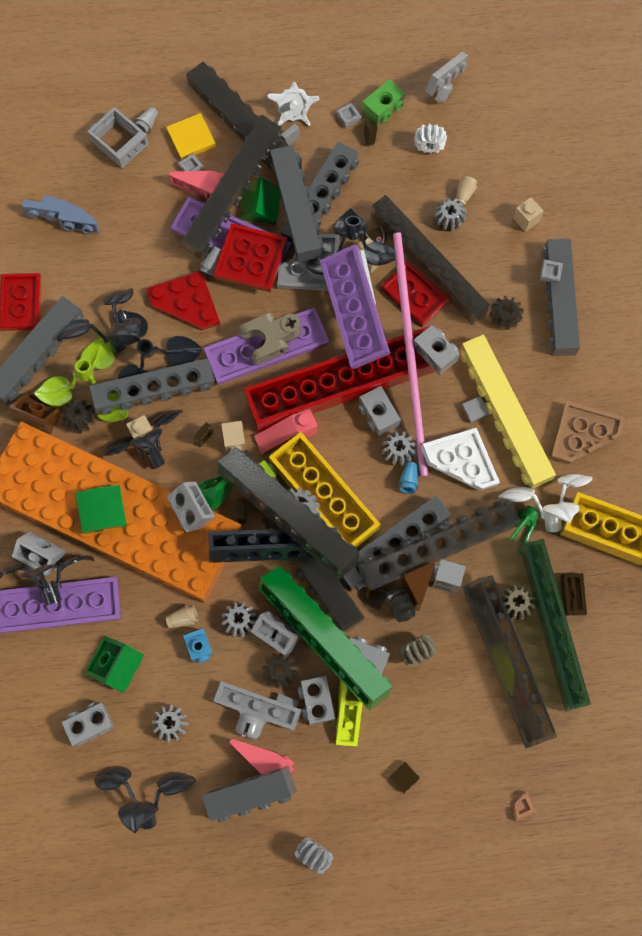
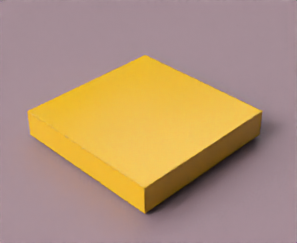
M201 113L166 127L181 160L192 153L197 155L216 147V143Z

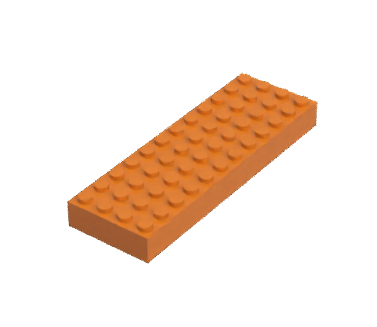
M20 422L0 457V506L203 603L209 597L226 563H209L208 532L242 531L241 524L213 512L215 518L200 530L186 532L180 525V520L166 497L171 491L23 422ZM120 485L127 525L123 528L104 529L103 532L82 534L75 493L94 488Z

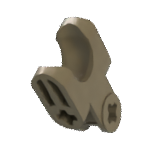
M268 313L242 324L238 332L245 339L259 336L265 340L264 345L255 350L252 355L253 363L260 365L285 354L289 350L287 342L299 337L301 334V322L298 316L294 314H287L275 320L273 314Z

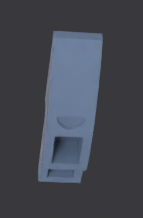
M45 195L42 202L23 199L22 208L25 215L30 218L40 217L46 218L49 221L58 220L61 228L67 231L79 230L87 234L99 233L100 231L97 221L92 216L67 201Z

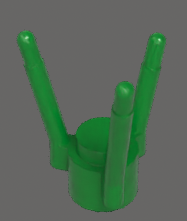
M528 505L524 510L520 509L498 528V531H501L519 518L521 524L509 538L512 541L524 526L529 527L518 550L519 554L522 553L533 529L538 524L537 519L540 517V513L534 507Z

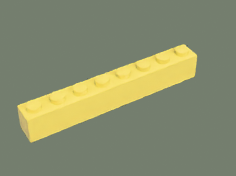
M484 334L462 343L459 352L460 358L463 362L467 363L469 376L472 380L475 379L478 385L477 391L481 397H484L486 401L485 406L489 414H492L495 419L496 429L498 432H502L504 445L507 449L511 450L513 454L512 460L515 466L520 468L524 484L534 489L552 481L556 474Z

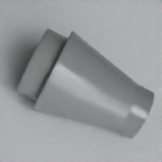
M149 107L147 111L135 119V125L146 134L150 133L158 116V111L153 107Z
M213 246L201 262L200 270L214 276L222 249Z

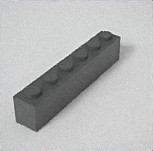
M293 145L270 150L271 162L297 261L301 262L321 257V249H324L321 237L318 238L317 232H319L317 220L312 218L314 208L312 203H308L307 198L310 195L308 186L303 184L305 180L304 171L299 169L298 166L300 164L299 153L294 151Z
M547 239L545 247H542V258L563 263L559 284L545 282L544 293L548 294V300L546 301V312H549L547 330L551 332L548 347L552 349V356H573L578 353L580 344L571 239Z
M64 296L57 301L0 367V401L7 406L10 402L17 399L23 387L29 385L33 375L42 370L46 360L55 355L59 345L68 340L63 339L58 342L57 338L60 331L69 323L84 318L81 309Z

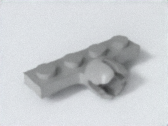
M461 52L432 74L425 90L430 98L436 93L435 99L437 102H445L449 98L453 89L451 80L455 79L459 73L465 71L468 64L466 60L469 55Z
M222 681L213 700L217 704L240 712L235 731L241 736L246 737L247 735L252 740L260 738L266 723H273L295 731L302 711L301 709Z

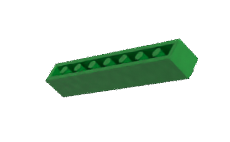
M279 565L260 578L258 590L368 711L389 696L392 689L390 681L385 676H382L376 670L375 665L362 655L358 646L353 645L348 640L345 632L335 626L331 617L322 612L317 602L308 597L303 587L295 583L289 572L284 571Z

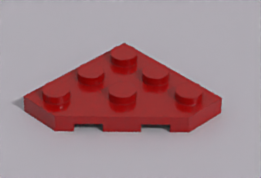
M202 271L146 288L152 308L159 312H165L171 317L187 322L201 331L221 325Z

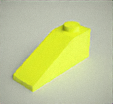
M341 680L338 692L336 745L357 746L362 703Z

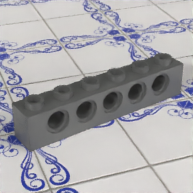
M339 141L308 188L310 195L307 198L308 203H312L314 211H316L312 218L317 220L318 227L321 225L323 215L329 213L330 204L333 199L337 200L342 185L347 184L350 172L355 170L359 164L358 151ZM286 223L281 230V236L287 237V241L292 242L288 223Z
M207 358L91 385L89 388L95 413L107 415L112 413V410H128L137 404L145 406L158 399L166 401L171 399L172 396L179 394L180 396H187L192 393L191 391L195 390L204 392L214 386L215 380L209 359ZM193 375L197 378V381L189 382L187 377ZM169 380H175L178 383V385L175 387H170L167 384V382ZM154 384L158 387V390L151 392L147 387ZM130 389H135L139 393L136 396H130L127 392ZM110 394H116L119 398L116 401H110L107 397Z
M434 496L336 568L337 574L350 591L355 588L357 591L367 584V579L378 577L384 572L383 568L388 564L393 566L400 560V555L404 552L407 554L412 552L417 547L415 544L419 541L425 542L433 536L432 532L437 528L439 530L445 528L450 523L448 520L451 517V513L440 499ZM430 517L433 520V524L426 525L422 519ZM414 529L417 535L409 537L406 534V530ZM391 541H397L400 543L401 547L399 549H393L390 547L389 543ZM381 553L384 559L376 561L373 559V554ZM358 565H365L368 571L361 574L357 572L356 567Z

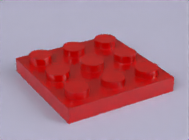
M231 223L214 272V278L271 293L287 244V237Z

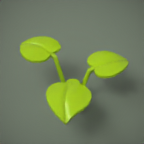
M100 337L83 351L81 359L75 364L76 372L73 373L74 377L71 385L65 377H52L34 392L36 397L47 405L59 407L66 405L72 400L73 396L70 390L74 389L77 378L82 381L90 380L93 385H96L97 383L93 377L94 368L98 370L107 369L113 364L115 359L114 352H112L109 343H104ZM110 394L107 398L110 401H116L119 397L116 394ZM116 409L107 415H101L100 413L96 415L99 419L106 422L120 421L127 418L129 409Z

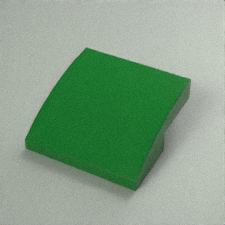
M120 485L94 488L75 493L82 534L103 532L104 529L123 528L127 525Z

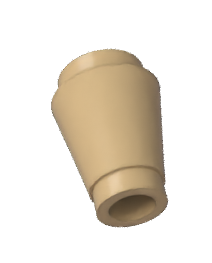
M463 176L459 180L456 194L457 203L463 202V206H465L477 189V181L474 178Z
M186 605L166 616V623L169 628L194 625L195 622L199 621L194 605Z

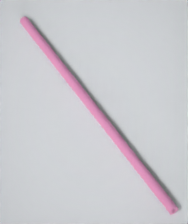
M394 233L393 239L420 476H428L427 462L420 447L424 443L402 237L401 233Z

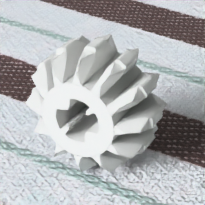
M430 123L427 126L422 125L421 128H417L414 137L417 149L424 153L430 152L431 154L432 152L439 153L440 150H443L447 141L444 128L438 127L437 124L431 125Z

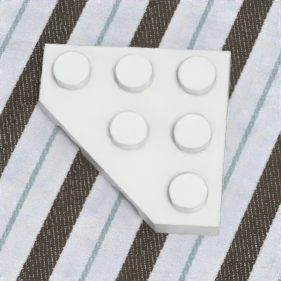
M477 428L423 443L420 446L429 466L479 491L497 486L500 483Z

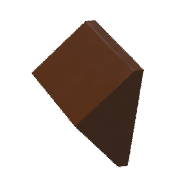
M28 391L10 405L8 411L15 420L51 435L63 412L64 406L55 407L47 405L40 401L35 394Z
M429 563L403 577L401 584L416 611H419L435 566L433 563Z

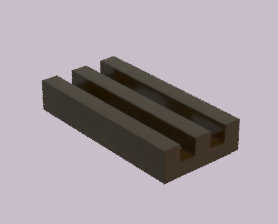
M583 573L562 574L565 616L587 615ZM567 578H570L572 611H570ZM575 578H578L581 610L577 608Z

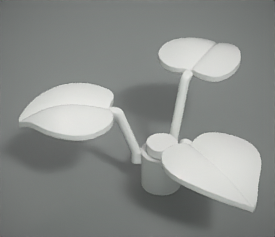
M567 474L559 477L558 483L563 484L559 504L546 505L543 509L536 494H534L535 490L528 487L508 489L498 496V500L522 502L530 498L534 499L541 514V519H545L546 531L558 532L562 530V520L570 523L573 516L579 511V505L564 502L566 488L569 486L580 487L592 481L593 477L580 474Z

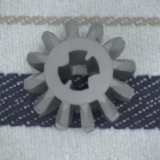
M448 197L446 202L440 200L439 205H436L434 220H437V226L443 225L444 230L450 227L451 231H453L455 227L460 228L462 223L465 222L467 211L466 208H463V202L457 203L456 198L450 201Z
M395 431L394 437L388 434L386 437L387 441L382 443L384 447L382 454L387 455L385 457L386 461L393 459V466L396 465L397 461H399L401 466L404 465V460L411 462V456L416 454V451L413 450L416 448V443H411L412 436L405 438V432H402L401 436H399L398 432ZM397 446L402 447L401 451H396Z
M233 602L234 609L226 606L229 614L222 613L221 616L227 620L222 621L221 624L222 626H228L225 629L226 633H230L233 630L232 636L236 637L238 632H240L243 638L245 637L244 630L252 633L250 632L251 628L249 625L254 626L256 622L251 619L256 618L257 615L256 613H250L253 610L252 606H248L245 609V602H242L240 607H238L237 602ZM237 615H239V617L242 615L243 623L240 624L238 622V624H236L235 617Z
M170 705L169 712H167L166 708L162 706V715L158 712L154 713L159 720H152L151 723L153 725H158V727L153 729V732L158 733L161 731L158 736L160 740L166 735V741L171 742L173 735L174 739L178 741V732L183 735L186 734L181 728L182 726H189L188 722H182L188 716L187 714L180 715L182 712L180 707L174 712V705ZM169 718H172L175 722V726L171 725L172 729L165 725L166 720L169 722Z
M304 838L294 853L299 861L318 874H323L330 867L334 858L330 851L311 838Z

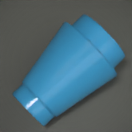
M405 463L398 482L399 490L402 493L413 494L418 488L416 463Z

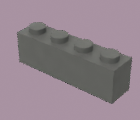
M289 766L210 790L202 795L210 822L218 819L220 823L231 819L233 814L238 813V816H243L250 813L251 809L256 807L259 810L266 809L275 801H278L279 804L288 802L297 790Z

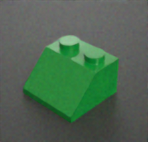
M104 635L84 674L124 693L129 687L137 668H139L144 654Z

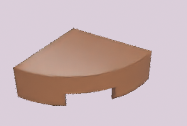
M527 791L522 793L515 801L513 807L515 821L536 813Z

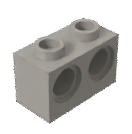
M196 481L182 483L166 496L171 508L180 520V525L186 532L198 531L215 518Z
M441 559L439 565L435 564L430 581H433L432 588L456 594L461 586L466 566Z
M271 611L260 614L250 631L284 655L291 653L301 638L290 624Z
M323 676L301 681L302 687H298L300 700H305L306 708L302 709L304 722L309 721V725L312 726L335 721L327 677ZM315 685L319 687L320 693L317 696H310L307 692L310 686ZM314 707H322L324 715L320 718L314 717L312 715Z
M98 702L86 706V711L78 713L77 711L66 716L67 720L62 722L73 747H78L115 728L105 704H98ZM96 713H102L103 719L99 724H94L93 716ZM81 722L83 729L79 734H75L73 727L76 723Z

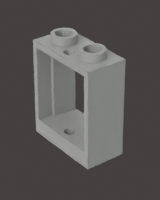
M115 107L107 111L103 118L94 123L87 131L90 141L122 169L149 145L147 134ZM118 123L133 138L115 152L100 138Z

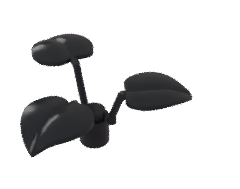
M351 208L339 218L335 225V231L339 236H342V240L337 252L342 250L346 237L350 240H356L360 237L366 250L364 252L367 263L380 266L396 260L395 250L389 245L379 241H374L369 246L366 244L363 235L367 231V223ZM321 251V257L308 260L306 264L307 269L313 273L324 275L320 260L332 255V253Z
M133 288L117 290L104 297V305H112L115 326L107 331L106 337L92 323L89 324L88 319H81L66 325L58 335V342L63 339L82 336L91 328L103 339L104 343H109L112 352L116 353L124 350L127 347L124 337H139L141 323L138 318L125 319L119 323L116 305L130 300L134 294Z
M122 309L117 313L119 323L129 318H138L141 323L139 337H124L126 345H132L136 340L138 341L137 350L141 355L140 368L134 364L127 365L120 371L118 379L149 372L143 370L145 358L152 357L155 351L168 354V362L172 366L194 362L202 352L201 347L195 341L184 336L170 338L167 341L168 350L160 349L157 346L154 347L150 340L140 339L148 331V323L142 315ZM130 389L127 393L130 396H136L139 392L135 389Z
M172 410L157 415L150 422L154 429L135 438L123 437L115 440L105 448L101 457L115 455L124 451L127 447H133L141 455L142 459H146L150 469L161 467L165 460L160 452L162 449L159 437L162 434V429L159 427L174 420L180 413H183V410Z
M79 556L58 564L56 584L54 580L46 582L43 574L45 571L55 567V564L43 565L36 569H30L24 563L17 564L0 571V579L5 574L23 570L24 572L20 573L19 576L32 579L38 587L40 594H42L45 605H50L62 600L59 588H62L60 583L61 571L80 560H95L93 556ZM39 576H40V578H41L43 584H40L39 581L37 580V579L39 578Z
M121 766L110 767L94 777L96 787L101 790H114L122 784L126 787L132 802L123 805L118 811V816L124 826L133 833H136L140 828L151 829L156 826V812L159 810L158 802L162 792L165 796L175 795L196 782L195 777L181 772H171L163 775L157 781L159 789L156 791L153 804L148 801L137 802L128 781H126L132 776L128 768Z

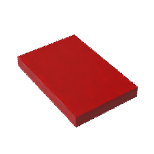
M407 261L405 263L410 317L423 327L450 299ZM396 271L381 285L380 289L401 308L398 274Z
M1 274L0 331L33 330L40 322L41 274Z

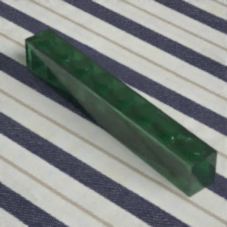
M540 539L523 543L520 547V552L533 597H535V606L564 710L568 712L590 706L591 703L545 541Z

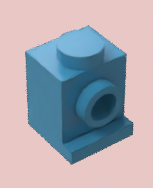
M204 628L183 635L193 662L197 661L198 664L210 660L209 657L213 656ZM197 643L202 644V648L200 650L195 649V645Z

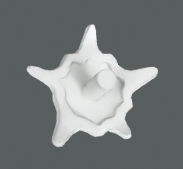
M293 82L290 89L284 90L281 94L267 95L269 99L278 104L277 111L281 114L277 122L278 126H281L288 120L294 122L298 119L302 120L307 126H310L306 114L309 107L319 101L318 96H307L303 89H298L296 82Z

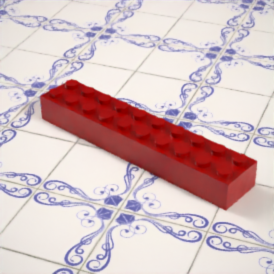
M430 326L413 331V342L416 337ZM404 335L386 340L390 354L355 369L350 367L348 356L345 354L244 388L245 397L258 432L264 431L287 417L304 410L311 409L312 414L358 399L360 396L380 386L384 390L408 382L409 373ZM438 346L433 347V350L436 352L442 351ZM414 349L417 378L434 373L433 368Z

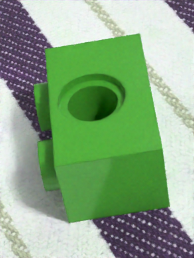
M389 79L362 102V112L378 126L382 122H386L392 113L399 111L404 106L405 92Z

